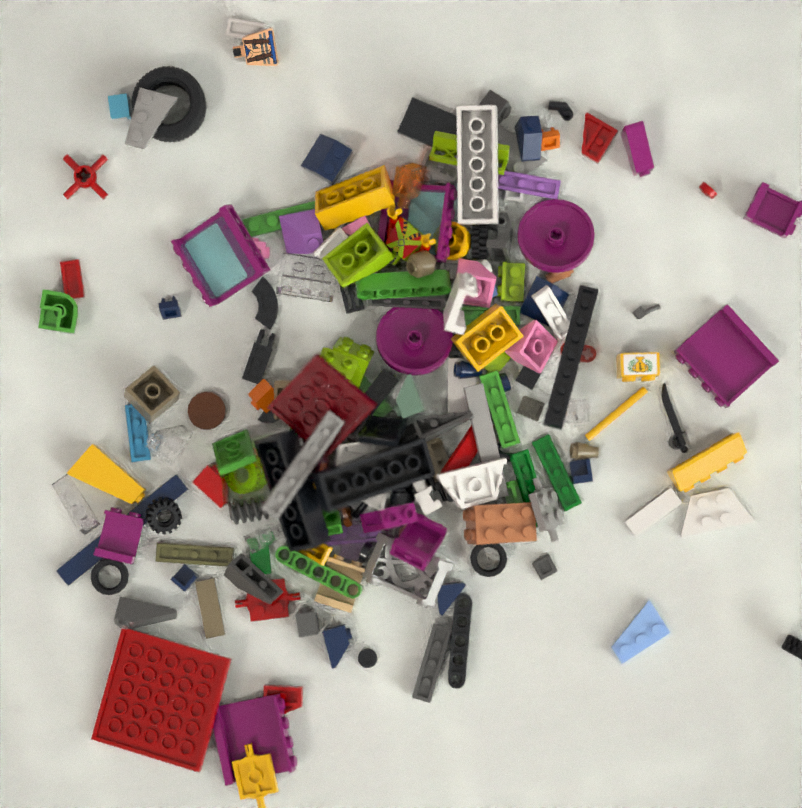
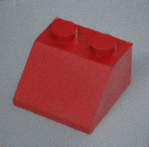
M208 464L192 483L217 506L222 508L229 502L228 475H220L217 464Z

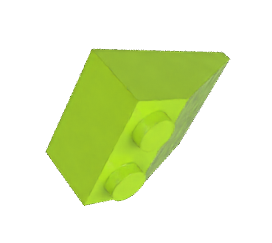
M366 223L325 255L322 260L340 285L345 287L381 270L395 257L376 231Z

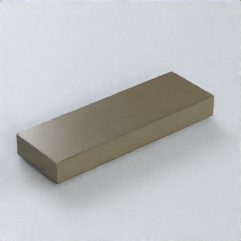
M215 578L195 582L206 639L225 635Z

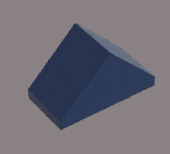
M458 582L441 585L437 595L439 614L444 615L465 588V583Z

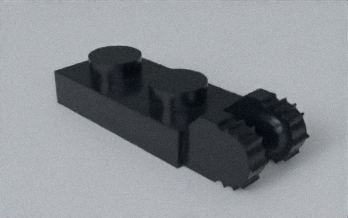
M263 329L260 330L256 343L254 342L242 376V379L258 384L263 379L276 338V334L272 333L267 347L260 345L265 336V330Z

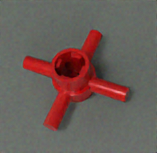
M68 154L64 156L63 160L74 170L75 182L62 195L69 199L80 187L85 189L92 188L104 200L108 194L96 183V171L109 159L103 154L90 167L87 165L79 166ZM85 173L88 175L90 173L91 177L86 182H83L81 174Z

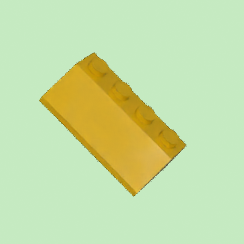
M385 165L315 192V215L325 231L335 229L347 222H353L360 217L371 215L381 209H387L395 204L394 191Z
M731 433L666 472L678 491L683 490L685 493L693 489V484L699 480L703 483L710 479L711 473L715 471L720 473L727 469L728 463L733 461L735 464L744 459L743 455L747 453L740 433Z

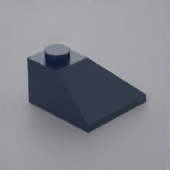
M536 276L520 309V314L550 327L531 296L548 285L563 309L570 294Z

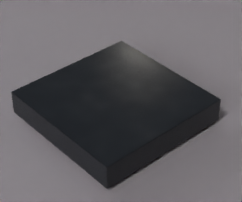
M369 415L359 435V443L397 447L407 426V420Z

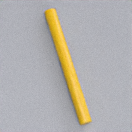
M645 387L640 388L585 434V437L589 441L648 393Z

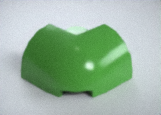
M43 289L38 328L75 334L78 319V306L75 300L65 293Z

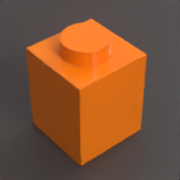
M265 379L261 380L248 393L252 399L250 403L257 410L261 408L267 413L269 411L267 407L274 400V388Z

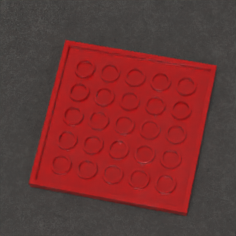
M130 628L121 629L91 739L198 773L201 772L232 659Z

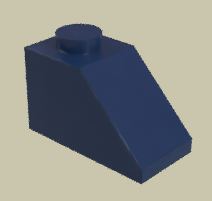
M539 116L520 117L514 128L521 162L540 160L542 129Z
M345 624L322 631L332 669L337 667L350 644L349 639H353L350 627L346 628Z

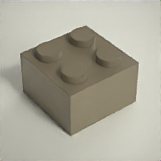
M155 365L130 384L124 393V397L149 424L176 403L180 392Z

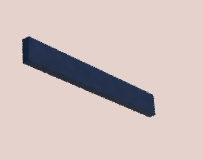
M176 474L130 512L141 514L140 518L145 519V525L148 523L146 520V509H149V503L152 505V501L154 499L158 501L159 497H162V499L168 497L169 500L173 499L175 501L189 489ZM101 535L56 571L68 586L103 559V557L94 556L95 548L99 545Z

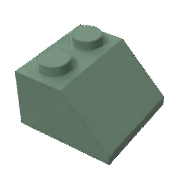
M411 374L407 375L396 399L397 405L394 406L397 416H402V419L425 411Z

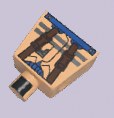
M273 27L246 35L242 38L243 45L233 47L234 58L245 57L247 65L276 66L279 64Z

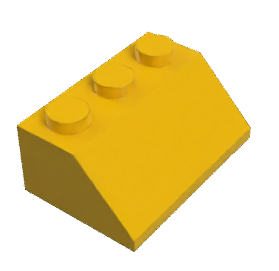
M494 304L467 325L463 335L457 333L451 340L461 354L479 372L520 340L523 335L504 308L499 304Z

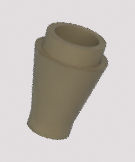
M576 441L571 443L569 455L574 460L598 458L599 448Z

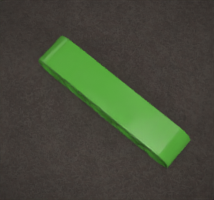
M443 269L435 270L432 274L421 278H416L406 271L373 273L356 281L357 297L362 300L446 295L451 292L450 274L447 270Z
M281 546L276 550L275 557L277 561L351 599L357 598L362 594L363 587L358 581L329 566L320 565L299 551L289 552V558L283 560L280 553L283 549L289 551L288 546ZM300 558H304L307 561L304 569L299 568L297 565ZM318 566L324 570V574L320 578L314 574ZM335 575L341 578L339 586H334L331 582L332 577ZM351 584H355L358 587L356 595H351L348 591Z

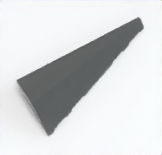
M467 410L466 412L458 413L450 412L441 415L408 417L405 419L407 420V426L399 443L416 437L425 438L426 442L471 420L474 416L471 410Z

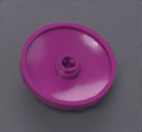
M552 199L534 205L524 214L518 227V245L522 255L531 265L546 272L560 273L578 267L588 258L594 245L595 232L590 217L581 207L566 200Z
M393 307L386 312L378 324L376 346L383 361L395 371L406 375H424L435 371L447 360L452 349L453 341L451 338L453 337V332L445 330L444 317L438 309Z

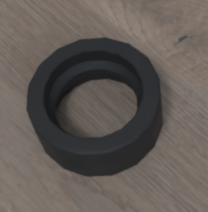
M498 543L476 545L471 552V565L481 576L494 577L505 568L507 555L504 548ZM487 547L494 548L500 556L498 566L492 570L481 568L477 561L478 553Z
M104 559L99 561L91 571L93 587L104 595L119 593L128 583L129 573L123 562ZM112 565L120 571L121 580L117 586L106 588L100 583L98 578L99 572L104 566Z

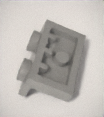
M427 150L416 177L433 185L446 186V183H450L454 186L458 177L457 166L429 160L431 151Z

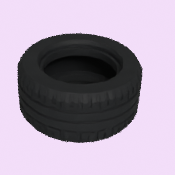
M162 66L150 70L136 84L131 100L132 111H134L140 88L156 92V90L163 86L174 85L181 87L189 95L190 105L188 112L176 123H161L152 137L169 143L179 142L192 136L202 125L207 109L206 98L200 84L190 73L178 67Z

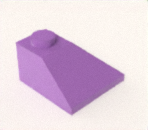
M315 209L279 216L287 253L310 254L323 243L320 223L315 215Z

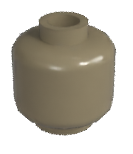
M420 251L409 256L406 267L411 275L421 278L435 271L436 259L430 252Z

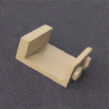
M336 554L333 557H328L327 566L361 584L363 577L361 574L365 571V568L362 567L363 563L354 560L351 563L345 562L344 557ZM337 575L333 576L331 579L332 584L339 586L341 578ZM320 583L314 601L351 613L356 598H348ZM351 584L348 588L349 593L356 595L358 587L355 584Z

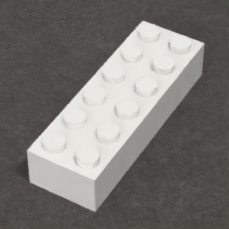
M496 105L457 106L458 224L460 225L499 224L498 110Z

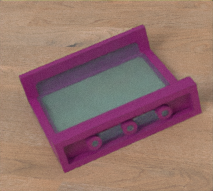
M390 180L395 197V211L399 208L402 209V214L398 217L409 221L424 235L430 233L429 239H435L436 243L431 245L429 252L435 257L436 262L446 263L450 255L449 239L452 237L451 223L455 217L454 201L457 199L456 187L450 183H446V186L397 183L394 180ZM381 209L378 235L384 243L387 240L389 224L387 209Z
M232 204L219 208L220 212L180 239L171 241L174 252L180 256L184 269L190 273L194 286L200 290L203 301L209 307L219 305L271 270Z

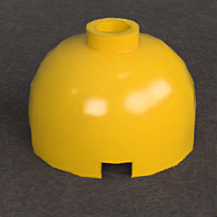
M452 222V237L449 239L450 255L447 260L456 261L468 254L471 249L472 240L471 234L466 227L457 222ZM440 226L437 228L433 236V239L436 240V243L433 244L436 250V254L438 249Z

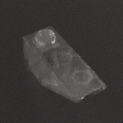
M279 519L244 536L251 554L285 538Z

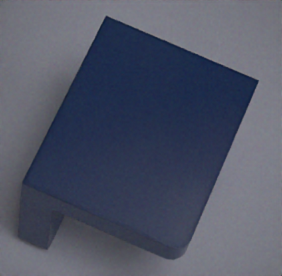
M590 459L569 462L573 484L593 482Z
M184 564L170 580L186 592L198 579L199 575Z

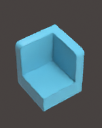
M127 93L108 96L111 119L127 117L128 120H131L130 99Z

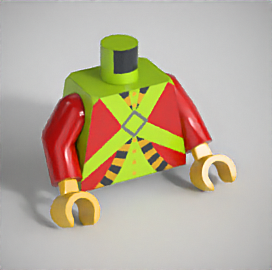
M395 205L387 209L389 224L385 244L393 250L391 253L395 257L390 263L395 266L401 258L408 261L411 254L424 250L429 252L431 245L436 243L435 239H429L431 234L424 235L409 221L402 217L399 218L398 216L402 214L401 208L395 211Z

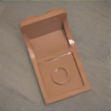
M531 502L475 505L463 510V520L466 521L464 539L465 541L467 540V544L480 545L537 541L536 518Z

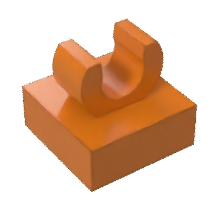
M550 127V131L544 132L542 129L541 151L560 148L559 131L553 127Z

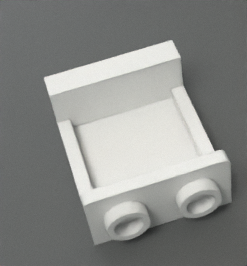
M457 272L443 312L445 330L464 334L466 329L464 311L460 310L465 295L473 297L478 295L477 281L472 274Z

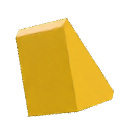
M324 543L315 548L299 550V552L324 566L334 547Z

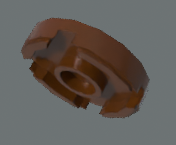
M202 392L191 399L187 413L189 420L194 426L210 430L222 424L226 416V407L220 396L212 392Z

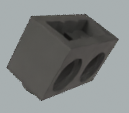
M311 606L300 608L299 612L295 614L299 638L318 635L320 630L316 609H312Z

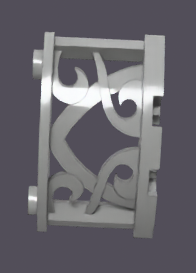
M378 532L376 537L378 541L365 571L361 574L367 578L366 582L377 586L379 583L416 599V604L427 608V605L435 607V599L447 571L451 572L453 564L433 556L425 569L426 573L415 567L417 573L421 576L411 581L402 582L393 564H401L404 561L393 560V555L390 554L391 546L395 539ZM385 546V558H380ZM378 561L386 562V566L378 568L384 571L382 576L373 574ZM437 571L434 580H432L430 577ZM390 576L395 584L385 580ZM426 580L432 584L427 597L420 593L421 588H425L427 591V585L424 583ZM414 586H415V588H414V592H415V593H413V592H411V591H409V590H406L405 588H410V587H414Z

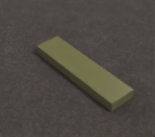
M157 542L155 562L227 567L233 560L234 547Z

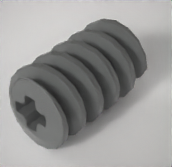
M258 496V502H255L252 497L249 504L246 499H243L242 505H240L238 500H236L235 506L228 502L231 521H234L235 525L239 524L240 519L243 523H246L247 517L250 522H254L255 516L258 521L262 519V515L269 519L270 514L261 509L265 502L261 496Z

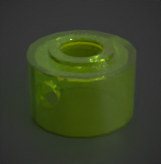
M257 455L256 462L241 467L245 468L248 472L246 482L238 480V469L225 474L226 483L232 491L238 494H248L261 490L267 484Z

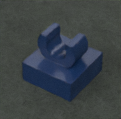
M172 296V301L167 302L165 298H162L161 303H159V310L163 320L182 317L181 309L175 296Z

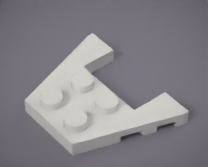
M359 442L339 444L336 450L334 465L390 446ZM381 494L362 502L378 511L383 510L387 495Z

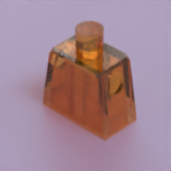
M409 161L396 167L392 195L399 197L398 207L408 209L410 200L419 196L427 169L426 166Z

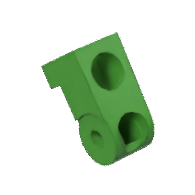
M338 510L330 513L322 511L329 535L343 533L340 512Z

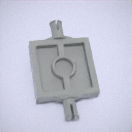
M540 477L534 478L532 480L536 490L534 493L529 494L539 531H548L551 542L557 541L559 539L556 528L564 524L563 513L557 502V494L553 487L543 488Z

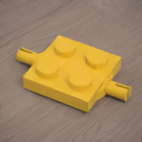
M252 743L245 744L247 756L243 759L232 761L240 800L256 799L258 808H266L264 797L279 791L271 753L263 755L254 754Z

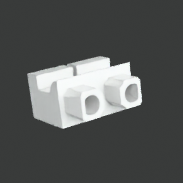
M424 480L413 483L417 494L414 496L425 516L442 508L439 500L433 502L430 497L432 486L427 487Z

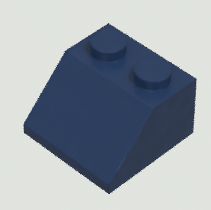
M320 133L301 167L329 184L334 185L353 155V150L339 141Z

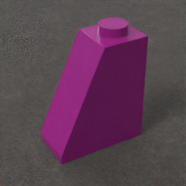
M639 121L624 126L620 134L633 175H639L640 178L650 175V171L654 169L644 122Z

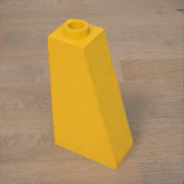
M92 444L67 472L68 475L130 504L140 503L146 496L144 492L147 489L95 444Z

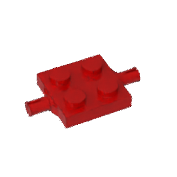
M276 579L272 581L284 592L271 604L247 593L246 599L235 600V604H238L235 607H247L251 622L289 617V601L301 600V597H293L300 596V592L289 594L286 589L285 579Z

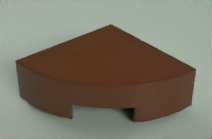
M349 506L338 509V512L341 511L343 513V524L346 527L353 526L352 511Z

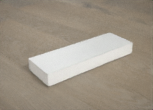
M546 285L531 297L560 341L567 336L570 320L550 287Z
M669 488L627 519L625 524L634 536L638 537L682 504L672 488Z

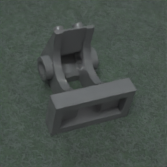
M507 212L499 213V224L481 225H488V230L498 233L495 239H487L486 247L491 261L510 263L513 228Z

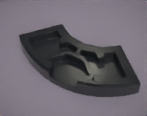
M262 277L251 291L258 301V313L255 319L271 330L278 314V300L271 284Z

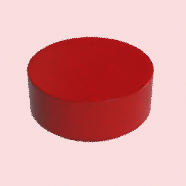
M702 182L699 186V189L710 199H714L717 195L707 183Z

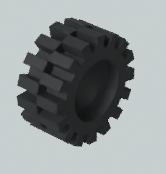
M472 225V259H488L486 247L488 225Z
M159 497L158 501L154 499L152 501L153 504L149 503V509H146L148 525L158 534L162 532L163 535H166L167 531L169 534L173 533L172 529L176 531L178 529L177 525L181 524L180 519H182L178 504L173 499L169 500L168 497H165V499ZM166 509L171 512V517L168 521L160 522L157 520L156 516L160 510Z
M788 634L781 648L802 660V640Z

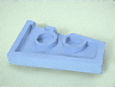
M650 600L646 602L645 606L611 646L621 664L670 633Z

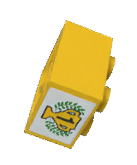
M659 352L620 353L616 356L617 379H622V382H634L636 378H641L642 382L653 381L655 377L660 376Z

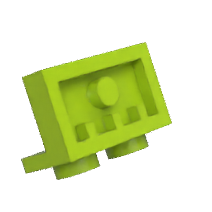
M503 261L502 266H498V277L501 278V285H497V293L500 301L524 302L525 263H506Z

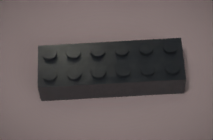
M295 429L271 434L254 441L270 493L301 450ZM310 473L279 517L289 552L315 548L331 541Z
M420 437L398 443L397 447H387L311 473L321 509L329 513L436 475L426 439Z

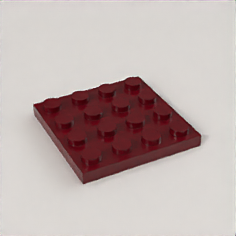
M316 353L267 408L291 429H295L296 433L305 441L311 436L327 411L332 412L345 423L322 454L327 458L377 404L321 355Z

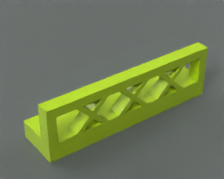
M435 131L429 160L457 166V159L454 157L457 156V135ZM498 143V163L502 164L501 168L498 167V174L504 175L509 160L510 146ZM436 151L444 152L445 155L441 156L436 155L435 153Z

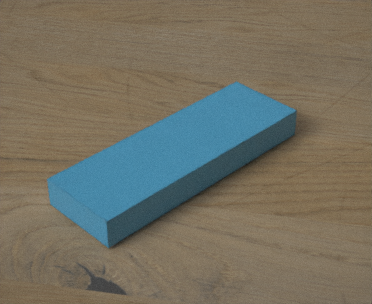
M132 404L125 405L131 462L151 460L147 420Z

